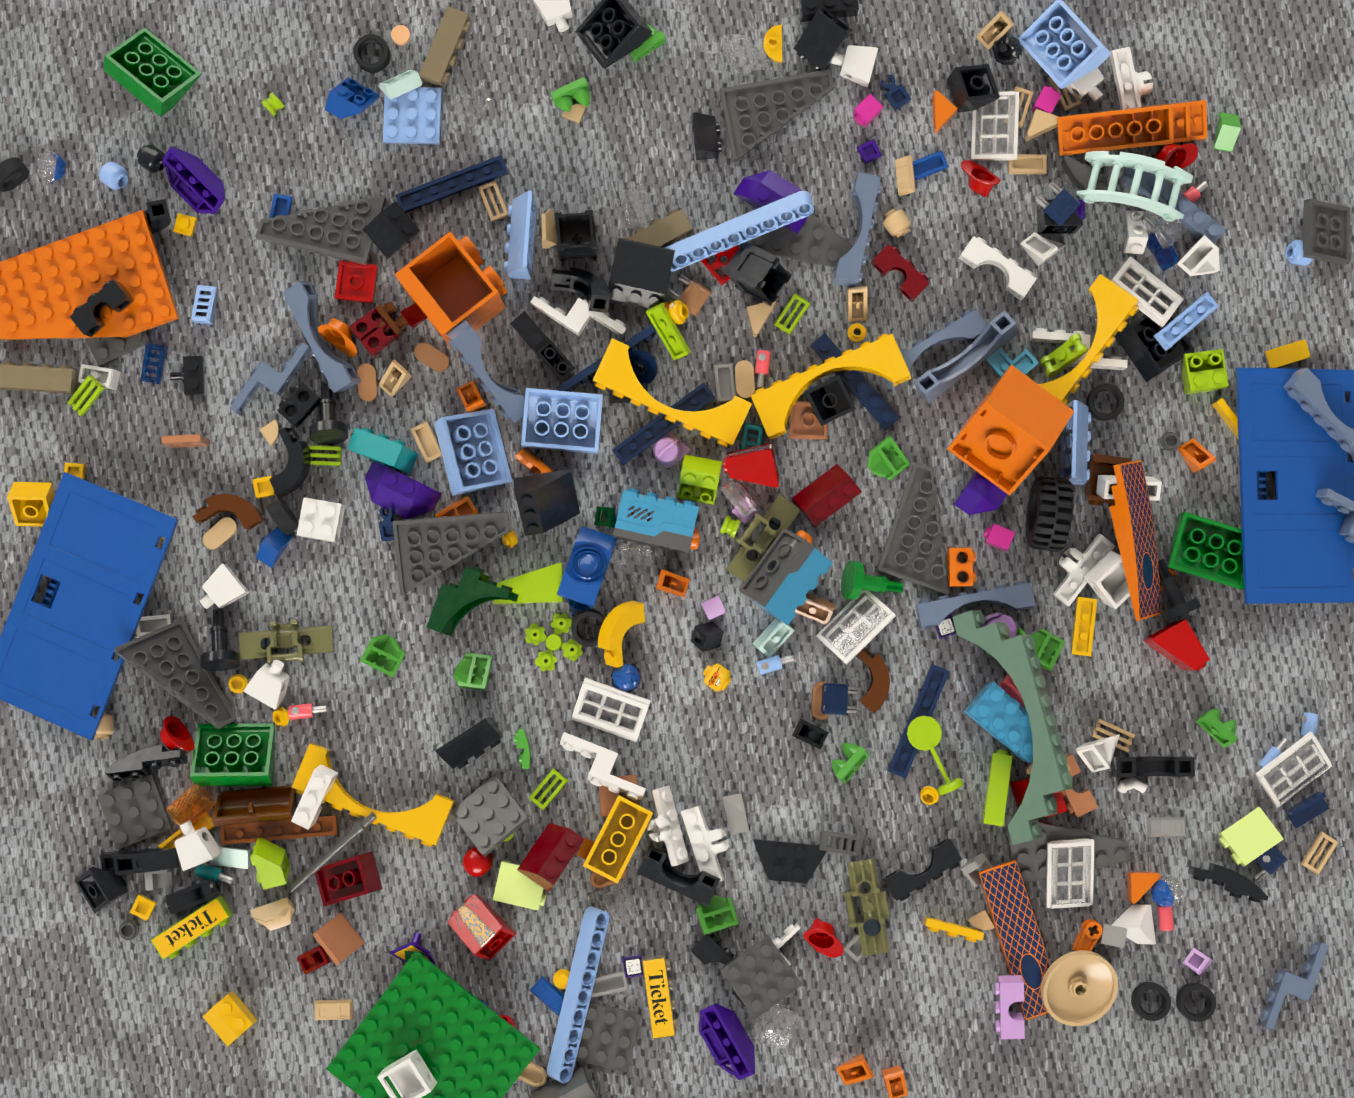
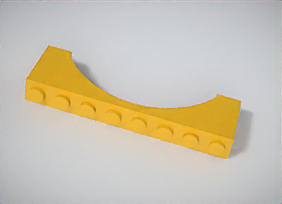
M1101 274L1088 289L1089 294L1094 297L1097 308V329L1089 352L1079 365L1066 375L1047 383L1038 384L1065 405L1069 401L1067 400L1071 393L1075 394L1079 389L1080 384L1078 383L1081 379H1086L1089 376L1094 362L1098 363L1104 355L1102 353L1106 347L1109 348L1114 343L1116 333L1118 331L1122 332L1128 323L1126 320L1129 316L1133 317L1139 309V300Z
M883 334L872 343L870 341L864 342L856 350H846L840 357H830L824 361V364L819 366L812 365L806 369V372L801 374L799 372L794 373L783 382L778 380L767 389L760 388L754 391L751 398L768 438L772 440L788 433L786 430L788 418L797 399L812 383L826 375L846 370L865 371L892 382L893 386L910 380V372L893 334Z
M613 338L611 339L593 378V382L596 383L595 387L604 391L608 388L613 391L612 394L621 399L625 396L631 399L630 403L638 407L641 404L647 406V411L655 415L662 413L666 415L664 419L673 423L677 420L683 423V428L690 431L696 429L700 431L699 435L707 439L713 437L718 440V444L724 447L734 444L752 403L734 395L732 400L724 405L705 411H682L668 407L654 399L638 381L628 355L630 346Z
M314 743L309 744L292 785V788L296 789V793L303 795L314 769L322 764L333 770L329 758L331 750ZM336 777L331 790L327 793L322 803L327 801L332 803L331 807L342 811L343 808L349 810L350 815L358 818L360 816L367 817L373 812L377 818L372 824L378 825V823L386 825L385 829L389 831H401L404 833V837L412 840L416 837L422 840V844L432 847V845H437L455 800L437 793L431 801L418 808L402 812H383L368 808L356 801L345 791Z

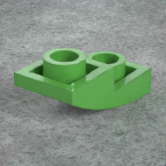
M519 728V731L515 732L514 743L517 744L516 748L524 749V752H520L519 764H522L523 769H530L531 749L525 729Z

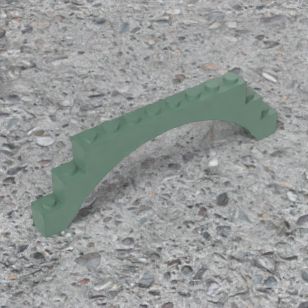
M971 610L953 616L957 636L980 646L993 656L1010 675L1022 696L1029 715L1033 737V763L1029 785L1022 804L1008 824V829L1013 845L1043 838L1042 827L1038 822V818L1058 813L1057 802L1053 794L1073 789V780L1068 771L1067 758L1061 746L1062 739L1057 731L1056 718L1052 713L1051 699L1047 695L1046 681L1040 669L1041 663L1036 655L1035 641L1031 634L1010 638V629L1006 622H995L985 625L986 620L982 610Z

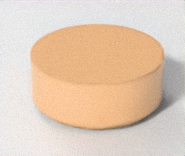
M403 25L394 27L391 32L392 40L397 45H405L410 41V32Z

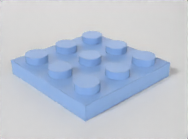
M417 87L394 99H389L385 95L383 143L440 145L442 88Z

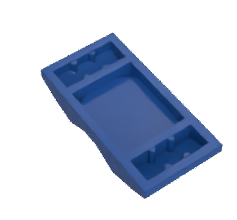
M581 526L557 595L594 607L618 539Z

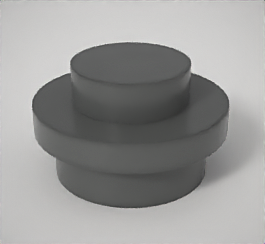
M1166 432L1161 436L1160 444L1163 449L1173 451L1178 448L1180 439L1176 433Z
M132 920L124 921L119 927V934L125 940H132L139 933L138 924Z

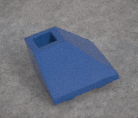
M348 77L329 92L325 110L343 119L362 113L376 102L380 95L371 88H367Z

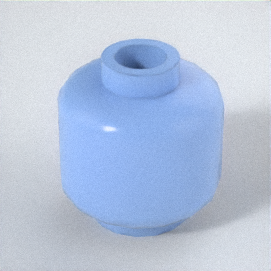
M108 162L100 168L99 178L109 188L119 190L127 185L128 172L119 164Z
M1294 240L1286 247L1285 256L1291 264L1307 266L1312 262L1313 259L1303 257V240Z

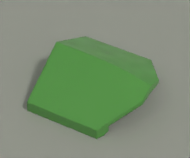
M890 435L869 451L868 468L873 474L886 477L888 480H892L910 465Z
M1041 629L1031 636L1035 641V651L1040 660V666L1051 671L1065 641L1045 629Z
M384 634L370 639L360 662L394 677L405 653L401 650L396 639Z
M467 652L464 655L465 658L456 666L453 678L460 688L485 691L490 678L492 656Z
M713 895L708 907L699 903L696 908L704 935L739 924L731 898L726 897L725 899Z

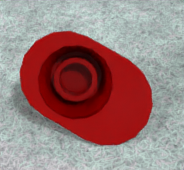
M1193 143L1184 145L1167 144L1161 151L1155 154V158L1165 161V166L1170 168L1177 166L1183 169L1195 161L1198 155V148Z
M965 160L961 163V168L969 175V188L983 197H987L994 185L999 184L1001 181L982 165L970 160Z
M175 716L166 717L163 721L164 726L160 731L161 741L170 750L177 748L185 751L194 750V741L182 721Z
M816 918L809 930L803 934L804 939L821 954L836 958L844 952V947L836 938L835 929L832 924L823 922L819 918Z

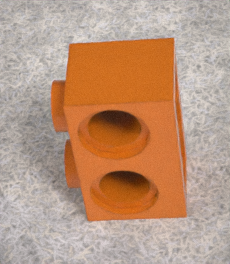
M972 548L947 549L948 587H972L973 583H976V571H973V564L976 563V553L973 552ZM958 553L965 554V563H960L957 560ZM959 572L966 574L967 579L965 582L958 580Z

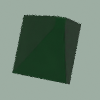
M597 506L594 525L615 528L616 516L614 508Z

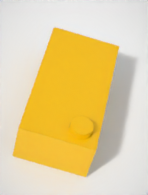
M618 795L583 866L618 884L653 812Z

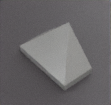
M741 793L722 797L730 835L748 832L749 827Z

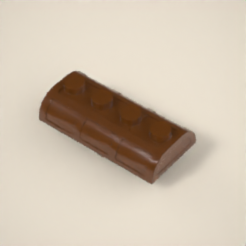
M291 785L222 791L221 795H218L212 818L213 825L221 826L292 820L297 807L296 789H291Z

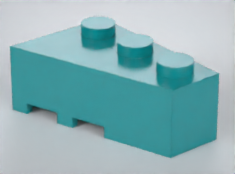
M355 427L347 449L354 453L388 465L391 468L399 469L409 475L418 457V453L405 447V442L395 439L394 442L390 441V437L379 433L378 436L374 435V431L363 427V430Z

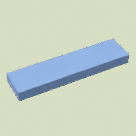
M1206 292L1156 333L1154 337L1166 351L1219 306L1210 294Z

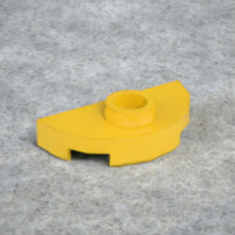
M782 24L769 29L763 41L764 52L774 62L782 63Z

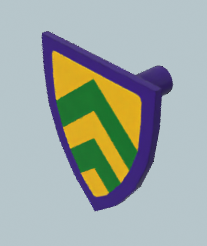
M418 932L414 933L410 943L389 952L391 955L407 963L414 952L418 951L435 965L430 951L419 945L422 935Z

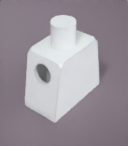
M533 0L547 26L556 24L559 32L569 29L566 21L572 18L569 0Z
M848 45L846 54L836 53L831 63L842 66L840 76L868 88L878 48Z
M1096 68L1068 85L1066 90L1070 94L1077 96L1079 100L1088 94L1096 102L1103 96V93L1097 88L1104 80L1103 75Z
M222 563L203 584L202 588L207 595L200 600V603L206 609L214 603L219 608H224L247 595L249 591L228 565Z
M274 660L272 665L265 663L256 672L244 689V692L273 709L278 708L285 699L290 678L288 674L282 671L284 663L279 660Z
M191 821L180 825L183 836L175 840V847L183 871L212 860L222 853V850L206 827L195 830Z

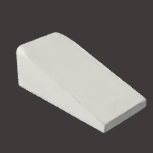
M86 364L81 365L78 378L79 383H83L85 380L83 376L86 368L91 370L90 375L96 378L105 388L117 390L120 371Z

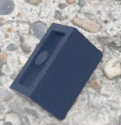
M1317 791L1285 811L1294 828L1302 826L1330 809L1323 799L1326 797L1324 792Z

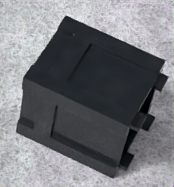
M593 210L571 214L554 213L558 236L557 252L560 261L588 257L590 259L598 258ZM577 235L579 236V238H583V241H580L579 245H576L575 242H572V239H575V236Z
M748 242L741 243L740 248L722 272L734 282L736 289L771 306L777 299L778 292L785 283H788L792 275L779 263L780 260L777 256Z

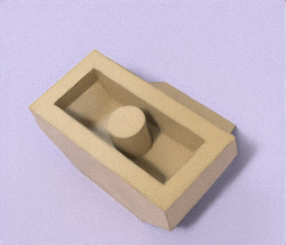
M286 897L252 909L251 917L272 931L291 924L295 907L290 899Z

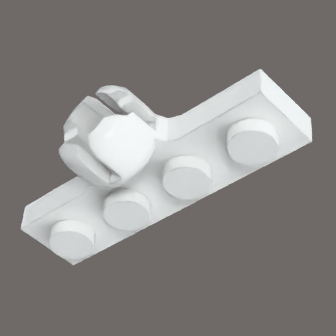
M1130 47L1110 51L1112 53L1110 58L1120 109L1141 107L1140 96L1147 95L1153 90V82L1144 84L1147 80L1152 79L1151 74L1147 71L1135 72Z
M1098 534L1084 553H1081L1076 548H1069L1065 551L1064 554L1067 557L1061 556L1059 565L1066 570L1067 575L1053 592V595L1066 606H1070L1088 583L1084 576L1112 551L1115 545L1102 534Z
M670 785L652 790L658 817L651 820L648 824L647 830L653 829L654 831L649 834V837L656 842H665L671 866L685 863L689 859Z
M701 805L681 811L700 872L705 871L723 881L724 877L717 854L726 851L729 847L728 839L718 842L719 839L727 836L725 831L721 828L715 830L708 829Z

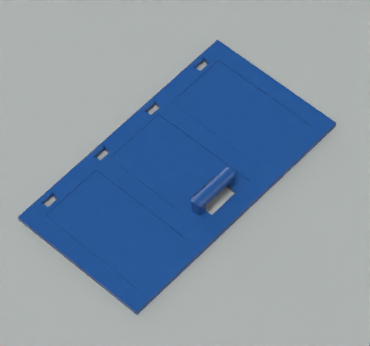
M1236 368L1245 604L1354 602V580L1352 575V569H1354V543L1346 541L1345 537L1339 534L1347 514L1339 512L1335 506L1323 504L1321 499L1315 497L1318 489L1329 488L1354 501V460L1352 457V462H1348L1347 451H1344L1340 444L1330 437L1327 431L1317 424L1314 418L1304 411L1301 405L1291 398L1283 388L1295 371L1300 369ZM1309 369L1320 380L1323 395L1331 411L1346 426L1354 429V370ZM1345 392H1349V403H1345ZM1275 471L1276 500H1267L1266 472Z
M64 472L0 637V700L89 740H94L124 663V659L119 657L118 661L113 659L115 656L114 649L133 639L179 519ZM160 537L165 538L162 549L157 547ZM45 575L50 577L51 580L42 603L34 602L33 599L41 578ZM139 593L144 594L140 605L135 603ZM95 705L100 706L96 717L92 715Z

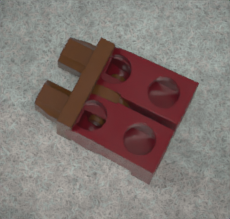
M392 302L383 306L379 304L375 309L349 326L373 358L403 334L402 331L409 325L402 315L395 321L391 319L390 316L398 311Z

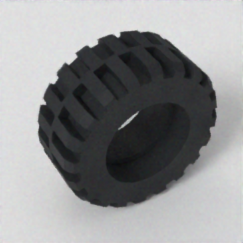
M1039 476L1034 480L1031 493L1029 494L1025 524L1026 543L1031 549L1059 552L1066 546L1071 530L1074 509L1073 486L1068 479Z

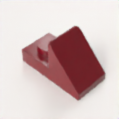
M321 945L296 957L305 975L332 961Z

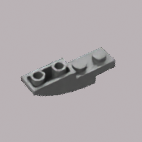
M1065 155L1061 161L1065 173L1079 190H1087L1092 166L1083 165L1076 157ZM1097 181L1095 190L1107 191L1108 184L1103 181ZM1104 202L1094 203L1098 204L1099 206H1102ZM1109 202L1110 204L1118 207L1119 209H1122L1125 205L1121 203Z

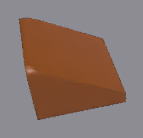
M585 837L576 855L586 859L595 841Z

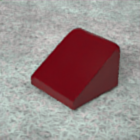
M416 303L400 311V314L412 329L427 319V316Z

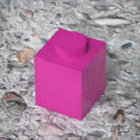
M1044 86L1031 111L1034 112L1038 109L1051 114L1061 94L1054 87Z
M869 94L854 109L853 119L858 125L861 126L863 124L867 127L882 112L883 106Z
M992 524L990 527L987 526L984 531V543L1007 551L1015 532Z

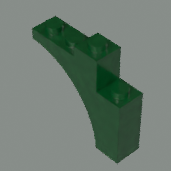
M465 567L459 586L450 583V586L441 585L426 628L452 636L458 623L475 607L493 600L517 602L519 595L513 593V588L505 585H502L501 588L497 587V583L491 581L490 576L484 574L485 570L473 567L472 570Z

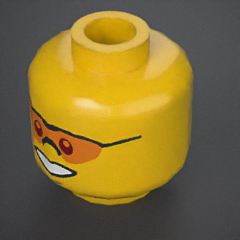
M680 300L664 303L676 325L685 323L689 316L686 304Z
M719 663L713 666L708 665L703 672V675H705L704 683L716 692L725 691L732 681L731 672Z

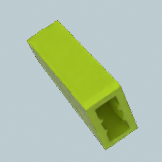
M557 563L498 582L497 587L501 588L502 585L513 588L512 592L519 596L517 602L493 600V604L564 602V597L557 595L563 577V564Z
M997 749L996 753L992 752L981 822L984 824L1001 827L1004 825L1012 756L1008 755L1009 751Z

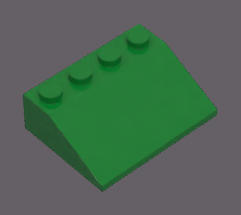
M145 27L104 55L103 71L160 117L170 111L201 76L197 69Z
M1187 512L1178 514L1173 531L1168 568L1243 590L1242 529Z
M234 723L217 729L212 724H197L190 778L195 786H273L275 723Z

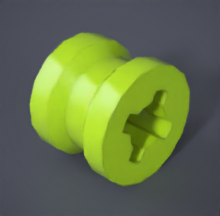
M272 92L269 94V98L261 101V104L273 117L276 115L277 110L285 107Z
M727 515L720 533H727L730 537L734 538L741 520H733L731 516Z

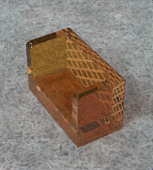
M194 783L170 804L166 811L173 822L179 826L187 821H191L193 825L216 803L206 789Z

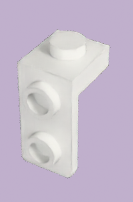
M1127 210L1125 217L1128 235L1124 245V253L1143 254L1148 241L1145 212Z
M797 923L795 925L790 924L783 931L785 935L779 939L777 937L773 940L778 950L800 929ZM780 951V953L782 954V956L784 957V959L787 961V963H788L789 966H790V965H791L790 961H789V960L784 956V954Z

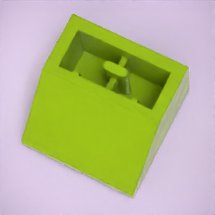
M1223 349L1184 354L1182 378L1185 395L1223 390L1229 386Z
M684 455L677 498L714 505L722 461Z
M262 837L257 838L250 859L252 865L256 866L258 883L262 884L263 890L287 884L291 866L286 849Z

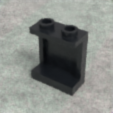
M822 8L816 12L793 49L797 51L799 57L812 62V66L815 69L824 71L829 68L835 54L853 30Z

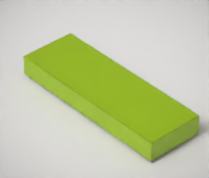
M663 303L646 311L673 360L684 357L691 352Z

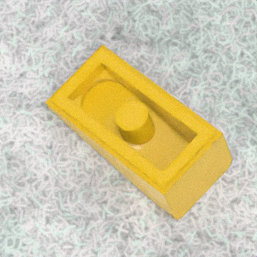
M1305 339L1265 351L1270 368H1278L1311 357Z

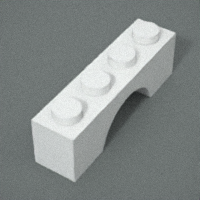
M973 236L958 259L973 269L984 264L997 266L1006 277V291L1022 300L1037 279L1034 277V274L1028 269L1023 270L1020 268L1015 260L1004 257L1003 253L997 248L992 249L986 245L987 242L984 239Z

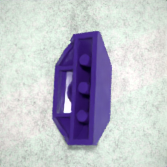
M170 147L162 163L166 168V174L171 187L197 213L216 214L225 201L224 183L197 156L176 147Z
M768 170L744 177L733 194L758 209L802 190L773 171ZM808 217L792 222L784 227L798 234Z
M376 461L372 462L365 476L371 501L387 510L390 507H394V513L405 519L433 511L441 496V493Z
M976 471L953 505L968 515L993 511L999 508L1007 493Z
M717 1003L701 1009L699 1013V1032L718 1066L734 1075L738 1080L755 1074L754 1045L736 1013Z

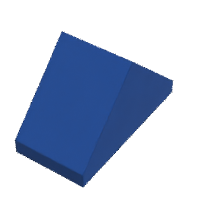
M277 526L262 540L256 558L273 568L293 536L291 534L286 535Z

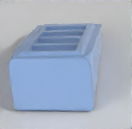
M197 285L191 317L192 322L213 325L217 287ZM201 291L211 292V295H202ZM201 298L210 299L209 302H200ZM200 306H208V309H200ZM199 313H207V316H199Z

